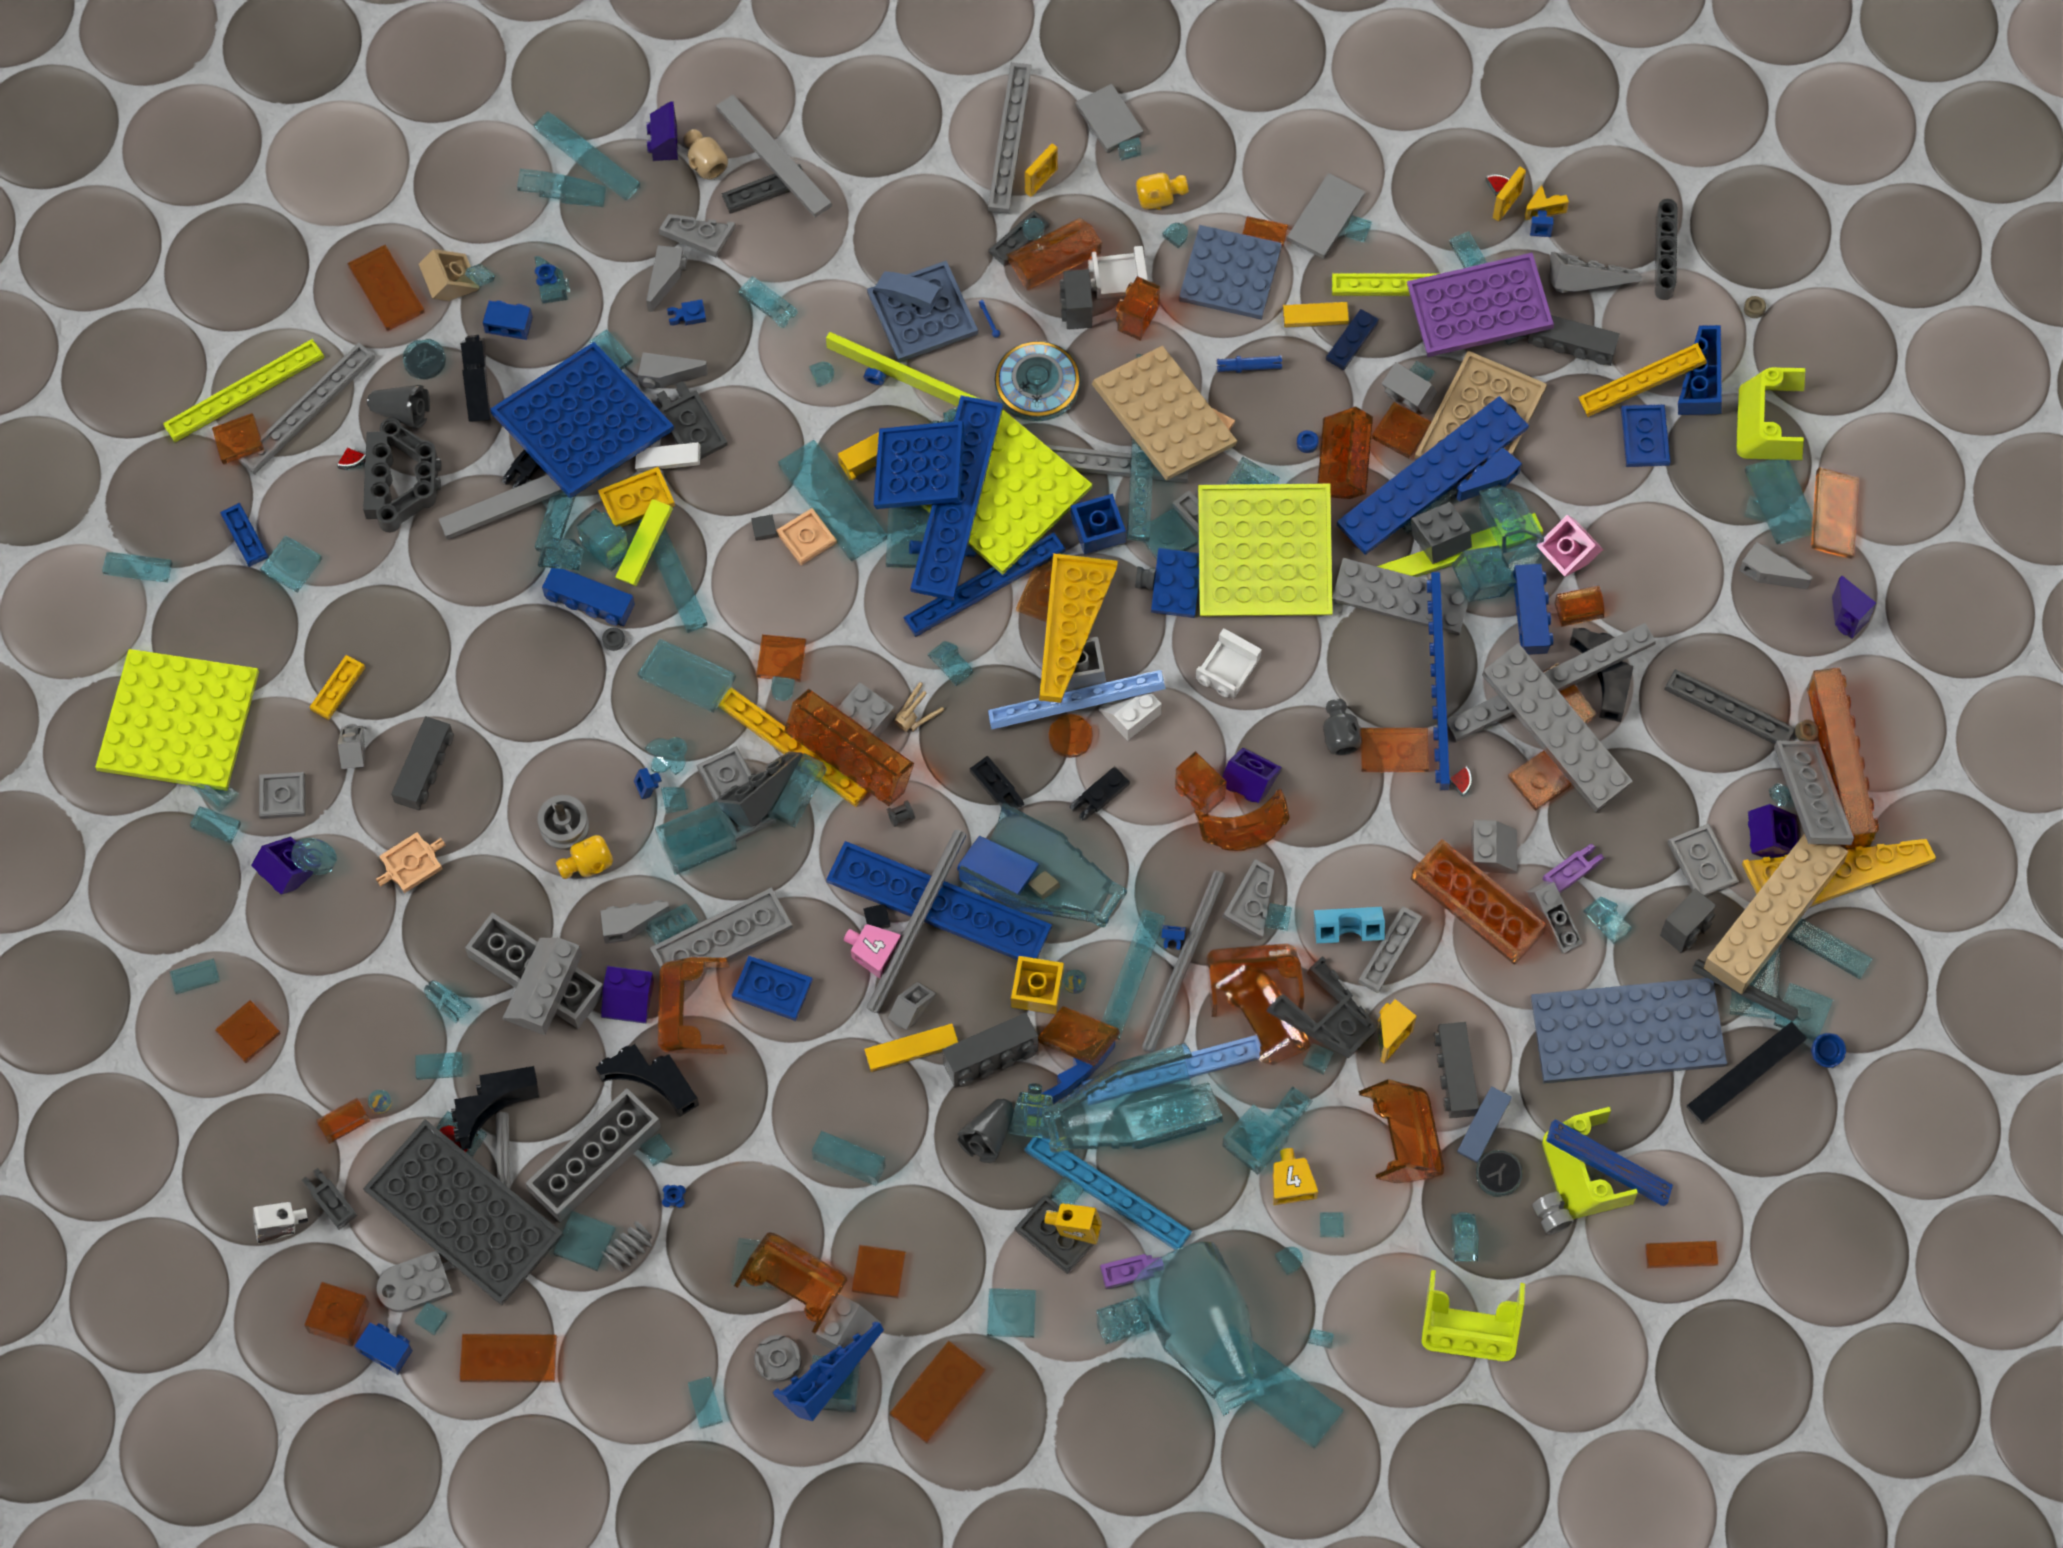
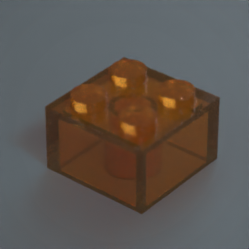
M1137 276L1133 283H1129L1124 300L1120 299L1118 302L1116 322H1118L1117 331L1141 341L1159 309L1160 286Z
M1196 751L1176 767L1175 789L1181 796H1186L1191 801L1190 803L1196 811H1201L1206 816L1225 799L1227 781Z
M321 1282L304 1326L308 1333L353 1347L370 1303L365 1295Z

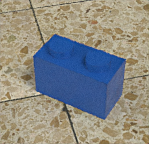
M500 300L488 301L483 319L485 333L527 340L533 319L531 308L523 304H507Z
M369 1322L355 1344L357 1352L398 1375L413 1351L409 1345L410 1341L399 1334L395 1337L389 1333L390 1330L380 1323L374 1325Z

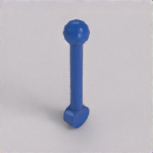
M982 299L979 301V305L993 331L992 336L998 338L1000 331L996 329Z

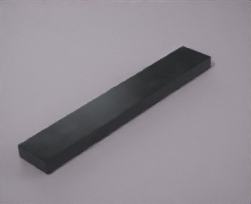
M1791 1021L1686 1107L1703 1124L1805 1042L1807 1038Z

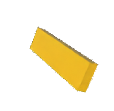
M951 1023L865 1048L864 1051L870 1071L873 1072L942 1052V1049L957 1043L958 1040Z

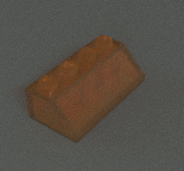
M1078 218L1006 255L1026 290H1029L1063 273V271H1067L1091 259L1092 252H1096V256L1101 253L1102 241L1092 225Z
M1356 406L1323 418L1317 484H1330L1331 498L1353 499L1367 493L1373 416Z

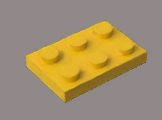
M659 467L598 490L614 530L643 519L652 499L671 507L675 506L673 497Z

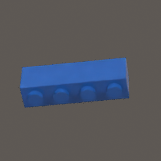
M1542 564L1515 565L1512 576L1520 645L1528 655L1547 654L1550 646H1553V633H1549L1548 625H1551V614L1546 609V605L1549 604L1548 592L1544 591V585L1547 582L1546 572H1542Z
M555 565L552 566L542 586L543 594L547 600L554 603L558 601L572 610L579 609L592 618L599 617L605 619L607 623L614 626L618 624L624 627L635 606L633 595Z

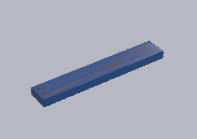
M1555 1119L1551 1122L1546 1139L1548 1143L1625 1186L1637 1189L1638 1193L1664 1207L1668 1204L1673 1186L1671 1183Z

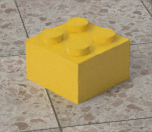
M1018 956L1011 994V1008L1056 1015L1064 974V963Z

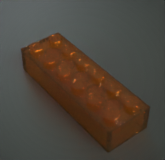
M810 689L792 703L784 730L791 738H794L887 806L893 804L905 793L914 767L912 761Z
M1443 839L1412 870L1411 880L1514 965L1544 934L1546 928L1544 921Z

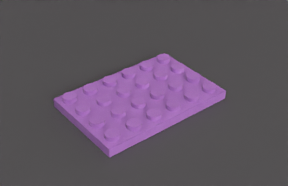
M1533 253L1407 281V287L1427 357L1554 328Z

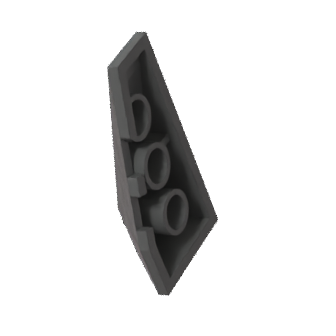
M788 751L766 765L765 772H760L756 775L752 774L747 777L749 782L739 788L735 785L714 801L716 806L738 825L750 827L758 825L777 800L804 757L801 752Z

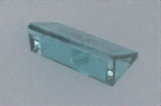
M204 784L189 785L219 813L238 796V793L230 786L228 791H224Z

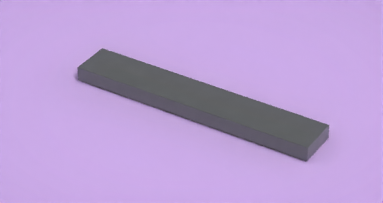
M1676 669L1665 686V691L1773 744L1776 741H1789L1795 731L1794 727Z

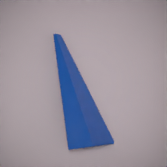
M875 1321L865 1334L860 1336L857 1333L853 1336L854 1341L844 1348L838 1346L810 1366L811 1369L802 1377H793L790 1379L792 1384L781 1391L777 1388L772 1393L798 1418L813 1422L884 1331L880 1322Z

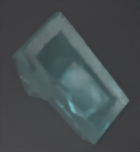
M943 641L928 653L930 659L956 686L973 673V669L959 655L958 647L954 644Z
M1600 896L1585 908L1583 912L1615 944L1630 932L1632 927L1617 912V903Z

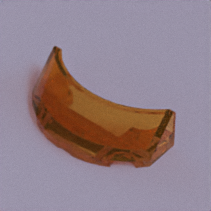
M1278 789L1263 806L1241 816L1217 817L1203 813L1199 809L1194 810L1202 840L1228 851H1244L1267 843L1276 836V833L1290 819L1286 797L1281 789Z

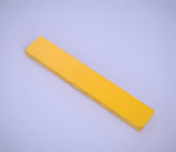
M1698 343L1583 394L1578 398L1587 417L1698 368L1706 364L1707 361Z

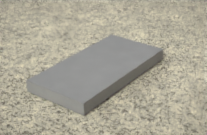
M1328 173L1288 234L1287 241L1324 259L1365 196V191Z
M737 746L697 765V769L714 801L731 787L737 785L739 788L749 782L747 777L752 775ZM718 807L735 841L776 823L771 809L758 825L750 827L738 825Z

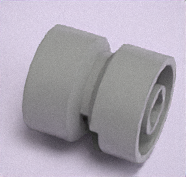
M1558 1191L1549 1193L1532 1204L1537 1216L1543 1218L1541 1224L1547 1235L1558 1233L1574 1222L1569 1210L1563 1209L1565 1202Z

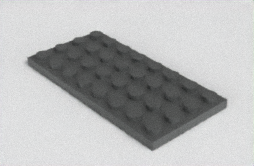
M426 1119L363 1188L368 1195L501 1306L564 1236L563 1232Z

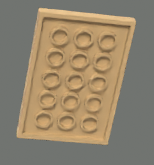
M1163 345L1094 379L1092 382L1093 387L1166 481L1236 446V438Z
M1468 351L1414 458L1418 459L1498 396L1528 424L1547 384ZM1523 433L1504 447L1511 455H1513ZM1472 473L1464 478V480L1468 481L1472 477Z

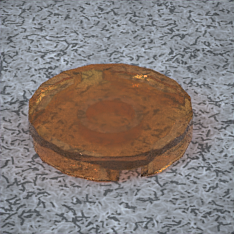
M1062 715L1050 726L1048 733L1049 743L1054 752L1063 757H1079L1091 747L1093 740L1092 727L1079 715Z

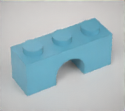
M1382 907L1314 910L1316 943L1339 942V936L1344 933H1356L1361 936L1362 941L1385 940V919Z

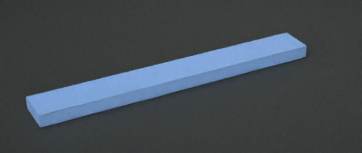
M1162 670L1065 692L1061 703L1039 701L1038 698L988 710L991 729L1164 690L1166 688Z
M1254 1035L1081 1082L1087 1105L1259 1060L1264 1058L1265 1055L1259 1036Z

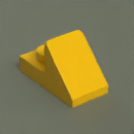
M1541 185L1526 207L1525 220L1532 219V216H1538V210L1547 211V216L1567 213L1569 204L1567 195H1554L1546 198L1543 186Z

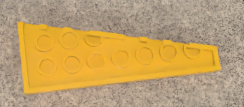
M1053 553L1039 701L1062 702L1117 570L1118 561Z
M1927 839L1902 841L1900 844H1877L1873 847L1862 848V846H1858L1855 849H1847L1848 854L1844 864L1811 906L1935 862L1936 857ZM1787 855L1777 858L1763 857L1760 860H1743L1742 866L1756 895Z

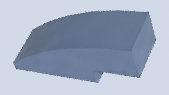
M884 271L874 287V290L910 307L916 305L929 312L932 311L941 296L939 286L896 272Z
M1491 1086L1457 1153L1478 1163L1511 1102V1096Z

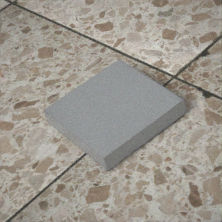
M304 772L259 775L260 819L305 816Z

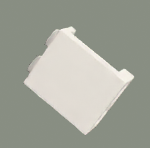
M1143 246L1134 247V253L1097 257L1096 252H1092V258L1088 260L1089 273L1093 272L1094 278H1091V289L1096 291L1097 299L1148 293Z
M1223 628L1219 634V641L1203 665L1197 668L1196 679L1203 686L1214 688L1221 696L1230 697L1234 700L1261 659L1262 649Z

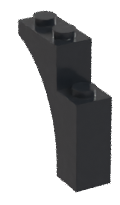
M479 335L466 336L465 340L460 344L469 422L490 420L492 416L487 381L485 338H479Z
M1573 628L1569 645L1584 653L1615 637L1608 633L1590 632L1586 628ZM1620 661L1597 673L1602 691L1599 718L1621 722L1634 666Z
M636 1044L623 1047L617 1055L612 1058L603 1059L595 1067L602 1082L629 1080L654 1089L672 1105L679 1117L699 1106L697 1096L669 1054L665 1057H657L649 1066Z
M534 1066L479 1075L480 1084L476 1085L477 1095L454 1099L455 1108L451 1109L453 1123L457 1122L458 1126L454 1128V1136L456 1142L460 1141L462 1150L472 1148L473 1141L480 1128L498 1111L514 1103L540 1097Z

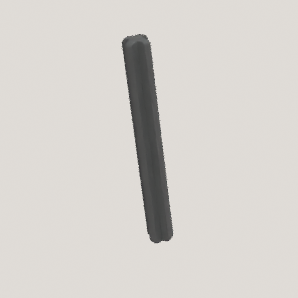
M1701 960L1695 962L1692 969L1693 972L1709 978L1713 982L1741 995L1704 969L1705 962ZM1751 985L1741 995L1791 1021L1796 1019L1799 1012L1797 1008Z

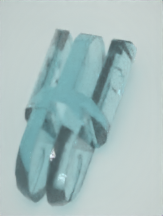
M430 981L429 985L424 987V993L427 998L455 1024L465 1016V1012L467 1013L471 1010L469 1004L437 981Z

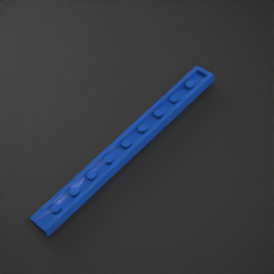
M1431 572L1430 580L1426 581L1427 593H1431V601H1427L1428 614H1432V622H1428L1429 635H1433V643H1429V654L1434 656V664H1430V675L1435 677V685H1431V697L1436 698V706H1432V718L1437 719V727H1433V740L1438 741V748L1434 749V761L1439 762V770H1435V783H1440V790H1449L1450 774L1440 572Z

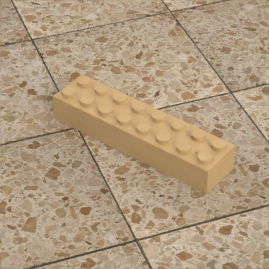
M1804 834L1707 957L1704 969L1742 995L1844 864L1848 851L1838 844H1808Z

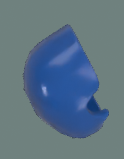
M1821 1034L1812 1043V1058L1822 1067L1833 1068L1845 1058V1043L1837 1034Z

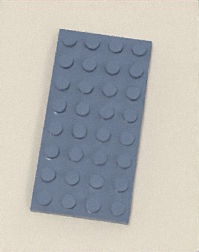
M1709 978L1531 994L1530 998L1543 1084L1726 1067L1727 1065L1714 982Z

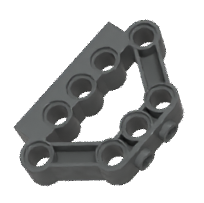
M395 418L385 419L380 425L379 432H367L363 511L366 519H378L380 528L389 533L398 530L404 521L422 509L432 507L436 503L437 490H441V479L438 477V471L442 469L441 458L437 456L434 444L430 441H423L402 427L399 420ZM390 431H396L394 434H388ZM390 446L396 447L418 462L414 468L417 483L394 501H392L389 489L393 482L390 467L394 462ZM425 453H430V455L426 457L422 456ZM381 454H387L385 457H379ZM382 473H385V474H386V475L383 476V477H377L379 474H382ZM423 473H429L427 476H421ZM429 492L427 495L421 496V493ZM379 493H385L383 496H377ZM388 516H393L390 520H384Z

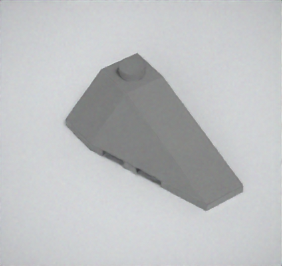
M1551 252L1550 283L1556 288V291L1561 293L1642 281V276L1636 270L1615 265H1609L1606 268L1605 265L1598 263V261L1591 260L1585 263L1578 260V256Z

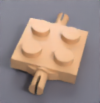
M418 832L379 856L387 872L376 878L377 883L382 887L390 880H393L405 894L442 870V866L436 859L435 852L446 846L444 841L440 838L429 845L421 838Z

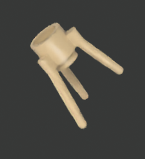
M922 682L918 683L894 719V722L905 732L909 729L914 732L918 726L944 711V708L941 707L919 721H915L917 716L913 710L925 697L926 691H923L911 706L910 704L921 689Z

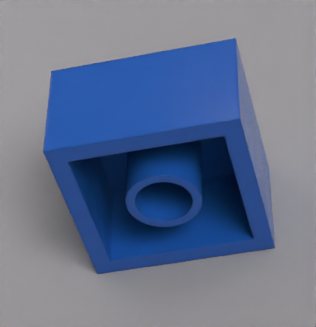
M1113 494L1071 505V519L1084 555L1126 543V530Z

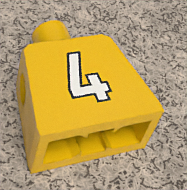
M1293 1148L1280 1150L1281 1161L1273 1163V1206L1317 1199L1318 1188L1306 1158L1295 1159Z
M1062 1203L1058 1212L1047 1210L1045 1215V1224L1055 1225L1059 1235L1097 1245L1102 1221L1096 1208Z

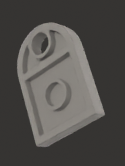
M437 1251L388 1268L382 1273L377 1283V1294L381 1303L393 1312H407L453 1295L441 1257ZM388 1287L396 1289L395 1295L391 1298L383 1296L384 1290Z

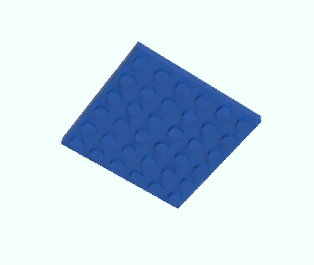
M592 342L490 409L491 414L570 499L674 430V425L595 342Z

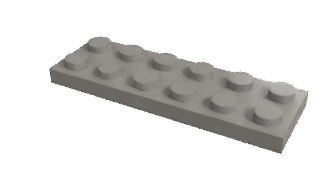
M1343 558L1332 601L1427 627L1428 622H1432V614H1428L1427 601H1431V593H1427L1426 588L1427 580ZM1441 584L1443 631L1460 635L1471 594L1470 591Z
M1776 741L1774 748L1808 844L1851 845L1854 837L1819 741Z
M771 887L650 947V951L670 988H673L793 927Z

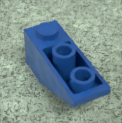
M1503 447L1498 452H1492L1487 458V462L1483 466L1479 465L1473 471L1472 477L1468 481L1465 479L1459 484L1457 500L1461 502L1506 487L1520 473L1522 463Z

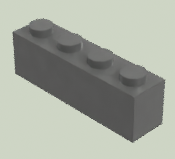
M1551 315L1554 323L1553 329L1529 334L1528 343L1535 347L1552 349L1557 353H1567L1579 359L1593 360L1601 365H1611L1620 335L1617 332Z
M427 716L424 717L391 793L394 803L420 810L421 805L427 802L429 796L428 789L431 784L435 783L437 768L443 764L446 756V747L452 744L454 738L450 724Z
M1466 1022L1439 1024L1437 1032H1434L1435 1046H1439L1440 1054H1437L1438 1068H1442L1443 1076H1440L1441 1089L1446 1091V1097L1443 1098L1444 1110L1449 1111L1450 1119L1475 1116L1479 1110Z

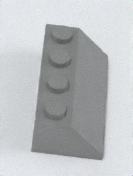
M558 937L539 938L503 1016V1020L546 1035L581 959L580 946Z

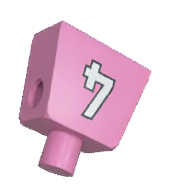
M867 924L860 934L849 929L844 937V941L853 945L851 957L872 974L881 978L901 935Z

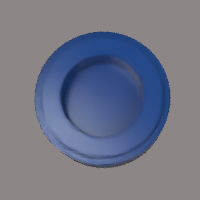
M867 368L863 376L867 382L874 385H883L886 379V375L883 372L873 368Z
M1306 430L1298 435L1297 447L1301 452L1312 453L1317 449L1319 439L1316 433Z

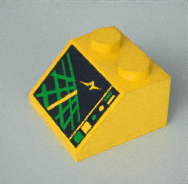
M1396 999L1391 1004L1386 1003L1379 1012L1381 1015L1378 1019L1377 1031L1380 1060L1384 1064L1413 1032L1417 1017Z

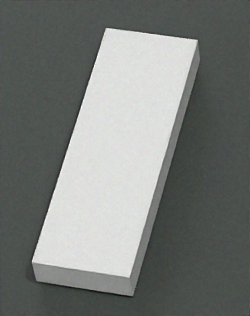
M696 442L646 448L636 455L635 469L637 472L656 467L668 469L700 465L701 446Z

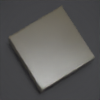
M1046 871L1028 883L1029 889L1042 900L1060 888L1059 882Z

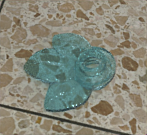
M673 737L669 740L658 738L651 741L645 747L646 751L654 755L651 764L652 772L663 773L670 769L673 774L677 775L684 769L686 763L684 755L687 752V744L683 739ZM674 747H680V750L674 752L672 749Z

